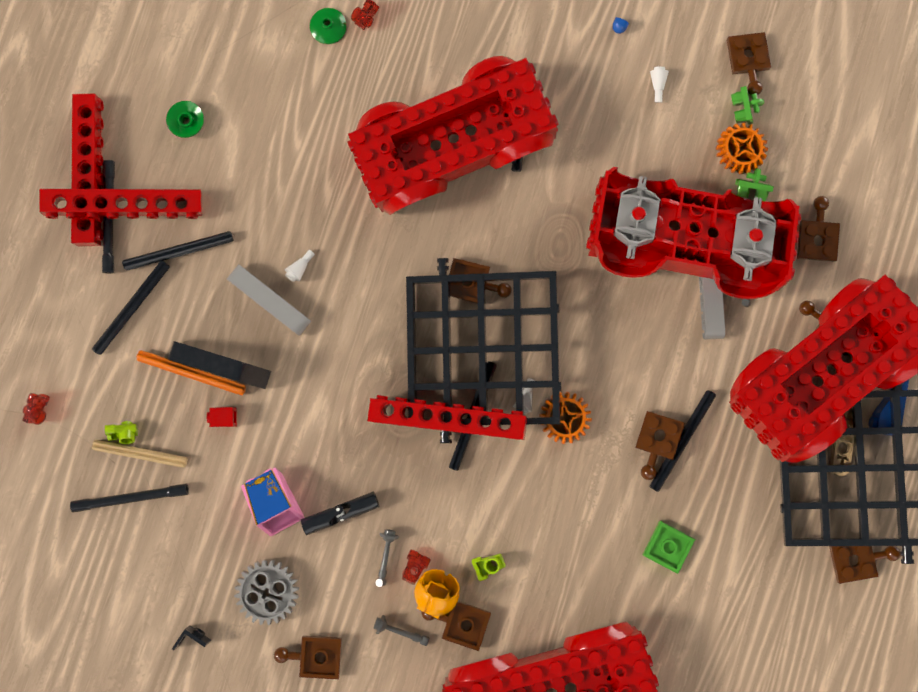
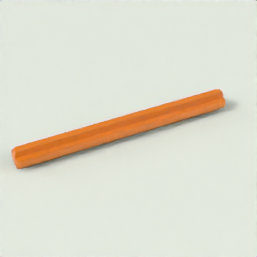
M142 350L136 356L139 362L238 395H244L246 391V385Z

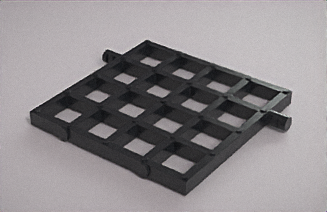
M437 258V263H439L437 271H439V275L406 277L408 402L414 403V400H417V390H443L445 407H452V390L479 389L480 407H484V411H488L487 389L516 388V411L523 412L524 416L523 388H552L553 417L527 418V425L561 424L560 391H562L561 382H559L558 313H560V307L557 303L556 271L447 275L449 259ZM550 279V307L521 308V280ZM513 281L514 309H486L485 282ZM477 282L478 310L450 311V283ZM441 283L442 311L415 312V284ZM550 315L551 344L522 345V316ZM514 316L515 345L486 346V317ZM478 317V346L451 347V318ZM415 319H442L443 347L416 348ZM551 351L552 381H523L522 352ZM515 352V381L487 382V353ZM479 353V382L452 383L451 354ZM443 354V383L417 384L416 355ZM411 407L408 408V418L413 415ZM446 412L443 419L445 423H448L452 419L450 412ZM488 416L483 417L481 424L490 425L491 418H488ZM508 418L503 419L501 425H511V421ZM462 419L464 425H468L472 419ZM440 432V436H442L440 443H452V439H450L452 432Z
M903 383L892 387V390L871 391L864 397H890L891 427L863 428L861 400L852 407L853 428H847L843 435H854L855 465H826V449L817 454V465L788 466V462H781L780 460L782 497L780 512L783 517L784 546H902L900 553L903 559H901V563L915 564L914 559H912V556H914L912 546H918V538L908 537L907 508H918V500L906 501L904 471H918V463L904 464L902 434L918 433V427H902L900 397H918V390H902ZM892 434L894 464H865L863 435ZM894 471L896 501H867L865 472ZM818 472L819 502H790L789 473ZM827 472H856L857 501H828ZM896 508L898 538H869L868 509ZM791 509H820L821 538H792ZM829 509H858L860 538H830Z

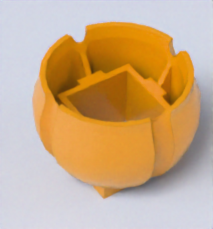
M438 569L424 572L414 589V597L418 605L417 609L437 619L452 611L459 599L460 586L456 578L451 574L446 576L443 570Z

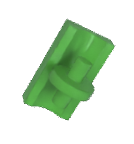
M740 87L741 91L731 94L733 106L744 104L743 110L734 112L736 123L747 122L748 125L753 124L751 108H754V113H759V106L764 104V99H758L757 93L751 95L752 100L749 101L747 87Z
M756 168L754 173L747 172L746 178L752 179V181L736 179L735 184L738 185L737 196L748 198L750 188L756 189L754 198L758 197V199L762 198V201H766L769 192H773L774 186L758 183L759 180L766 181L767 176L761 175V169Z

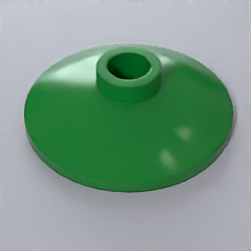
M323 8L317 11L310 20L311 34L315 40L322 44H334L340 41L346 33L347 23L345 17L336 9ZM330 21V25H324L325 22Z
M180 101L172 105L168 110L166 124L175 136L189 138L196 135L202 129L204 115L197 104L191 101ZM186 119H190L188 124H184Z

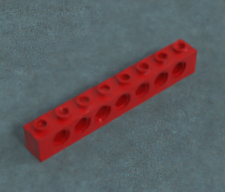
M95 93L72 94L71 189H86L89 185H91V189H101V185L104 182L101 173V166H103L104 161L101 155V148L104 146V141L101 137V130L104 128L101 111L104 110V104ZM89 112H92L91 116L86 118V115ZM91 130V134L86 137V133ZM91 148L90 154L86 155V151ZM91 167V171L86 174V169ZM87 201L79 202L78 208L86 207ZM103 201L99 202L98 208H101ZM87 216L71 219V243L78 247L101 246V241L103 240V231L101 229L103 216H99L98 219H88ZM91 222L90 228L86 230V224Z
M39 189V212L48 219H58V216H66L68 219H78L79 216H87L88 219H98L99 216H107L108 219H118L119 216H127L128 219H138L139 216H147L148 219H158L159 216H167L168 219H178V216L197 219L198 216H202L201 189ZM60 201H67L64 208H58ZM87 201L86 207L78 208L79 202ZM107 201V206L105 208H98L99 202ZM127 201L128 204L125 208L121 209L118 208L119 202ZM160 201L168 203L163 209L157 207ZM180 201L187 202V206L183 209L178 208L177 204ZM139 202H148L145 208H138Z
M377 395L376 399L370 398L367 421L525 440L527 416H523L521 411H511V414L503 413V409L492 408L491 412L484 411V407L472 406L471 410L464 409L465 405L453 404V407H445V403L434 402L433 405H427L424 400L415 399L414 403L407 402L406 398L395 397V401L388 400V396ZM392 405L394 407V413L391 416H388L386 413V409L388 406ZM411 407L413 409V415L412 417L407 418L405 416V411L407 408ZM426 410H431L433 413L430 420H425L424 418ZM446 412L452 414V419L448 423H445L443 420V415ZM465 414H470L472 418L468 425H464L462 422ZM485 416L491 418V424L488 427H483L481 424ZM508 418L511 421V426L504 430L501 427V421Z

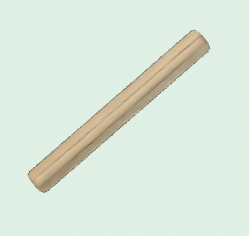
M94 440L92 449L96 451L182 468L186 467L188 458L102 440Z

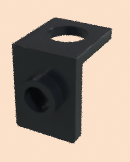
M188 626L184 629L172 650H176L186 636H189L203 647H206L211 642V639L205 636L203 630Z

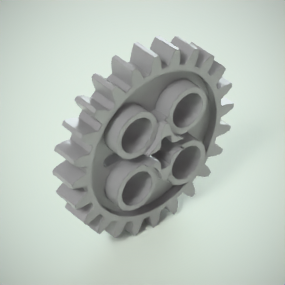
M263 560L261 566L257 561L254 563L255 568L251 565L247 567L249 573L247 571L241 573L244 578L237 579L241 585L235 587L236 590L240 591V593L234 595V597L240 598L236 605L243 606L240 612L247 611L245 618L253 616V623L257 619H259L260 625L265 620L270 625L272 619L278 623L280 621L279 616L285 619L287 617L285 612L290 614L292 612L290 606L295 607L297 604L293 599L299 597V595L294 593L299 590V587L293 584L298 580L290 578L294 572L288 574V566L284 569L281 568L282 562L275 566L274 560H271L269 565L266 560ZM259 574H263L266 577L267 581L265 584L259 582ZM277 582L284 585L283 592L276 589ZM266 588L269 589L270 594L268 596L265 595L266 592L264 590ZM253 592L258 595L257 602L250 599V593ZM268 601L275 602V610H271L268 607Z

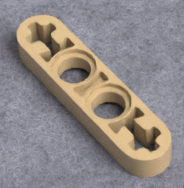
M846 411L844 413L845 418L852 419L851 421L846 420V424L853 428L852 413ZM842 435L833 443L830 465H838L840 462L841 465H851L854 435ZM842 442L847 445V451L843 454L838 450V446ZM837 456L846 457V459H840ZM832 472V473H833L834 475H837V476H844V475H847L849 472Z

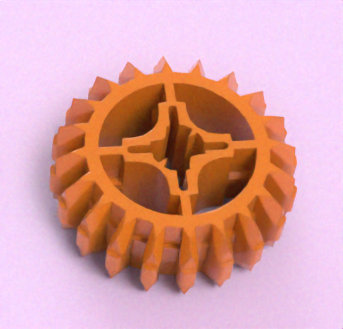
M742 123L740 126L734 124L733 128L729 126L726 131L721 133V138L717 140L719 145L716 146V150L720 152L716 154V157H722L719 161L720 164L725 162L727 165L724 168L728 169L731 167V173H734L736 170H738V174H742L744 171L746 174L747 172L750 173L751 170L755 171L758 166L763 164V160L767 157L765 153L768 151V148L764 145L767 144L768 140H762L764 134L759 135V128L753 130L752 124L747 128L745 123ZM734 136H744L746 137V139L743 140L738 137L735 138ZM751 143H753L755 150L751 147ZM728 144L730 145L729 147L733 151V155H731L729 152ZM746 144L744 146V150L738 154V152L740 151L739 148ZM738 158H744L745 160L748 159L749 161H748V162H741V161H738L737 159H738Z
M560 392V418L564 412L569 416L575 415L568 420V423L560 420L566 434L557 432L551 424H546L547 427L542 430L543 432L550 430V433L547 435L548 438L556 435L554 442H557L559 437H561L562 444H565L566 438H568L569 443H573V436L579 441V433L583 436L586 435L582 429H590V426L586 425L585 422L592 421L591 418H586V415L591 414V411H584L588 404H580L584 400L582 397L576 401L577 394L575 393L572 395V398H569L570 393L566 392L565 398H563ZM545 401L548 408L542 406L541 409L546 411V413L539 414V417H550L553 402ZM565 402L575 405L579 412H569ZM581 417L578 428L572 432V421Z

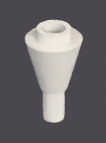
M661 66L654 67V70L650 71L655 90V103H662L663 90L669 73L668 70H665V67Z
M308 250L302 258L285 269L287 278L293 282L295 280L300 281L308 265L307 263L315 254Z
M524 388L523 390L525 415L527 412H532V388Z

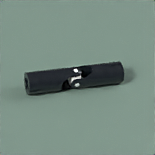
M373 491L333 508L301 519V525L307 536L333 526L338 522H343L377 509L380 505ZM345 508H350L347 513L344 511Z

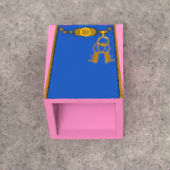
M276 467L266 470L262 475L251 478L241 485L256 526L270 537L305 518L283 474Z

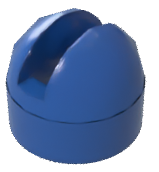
M616 17L613 22L614 32L618 34L626 31L629 23L624 19Z

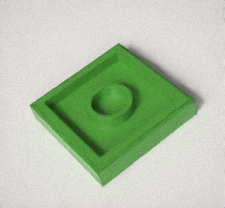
M659 521L642 555L678 574L696 539Z

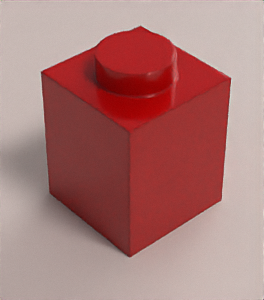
M209 408L206 416L209 427H237V408Z

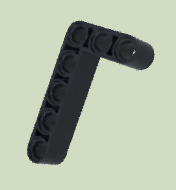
M173 341L168 356L169 360L262 389H266L272 372Z

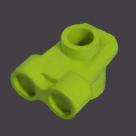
M131 421L121 422V425H105V435L108 441L119 439L121 444H132L135 442V436H138V428Z
M502 554L485 558L479 556L472 559V565L476 570L479 581L488 579L489 575L495 574L506 567ZM491 561H495L498 565L494 566Z

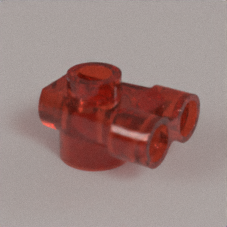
M366 0L362 9L360 7L354 9L351 20L355 22L354 24L357 27L365 30L366 27L369 28L373 24V16L376 15L380 7L374 1Z
M30 393L26 401L27 405L23 408L24 415L22 420L25 423H33L35 425L44 422L46 412L43 409L47 406L50 397L46 394Z
M410 550L407 555L408 562L406 568L402 572V580L415 585L424 568H428L431 559L419 554L415 550ZM411 569L415 571V575L411 574Z

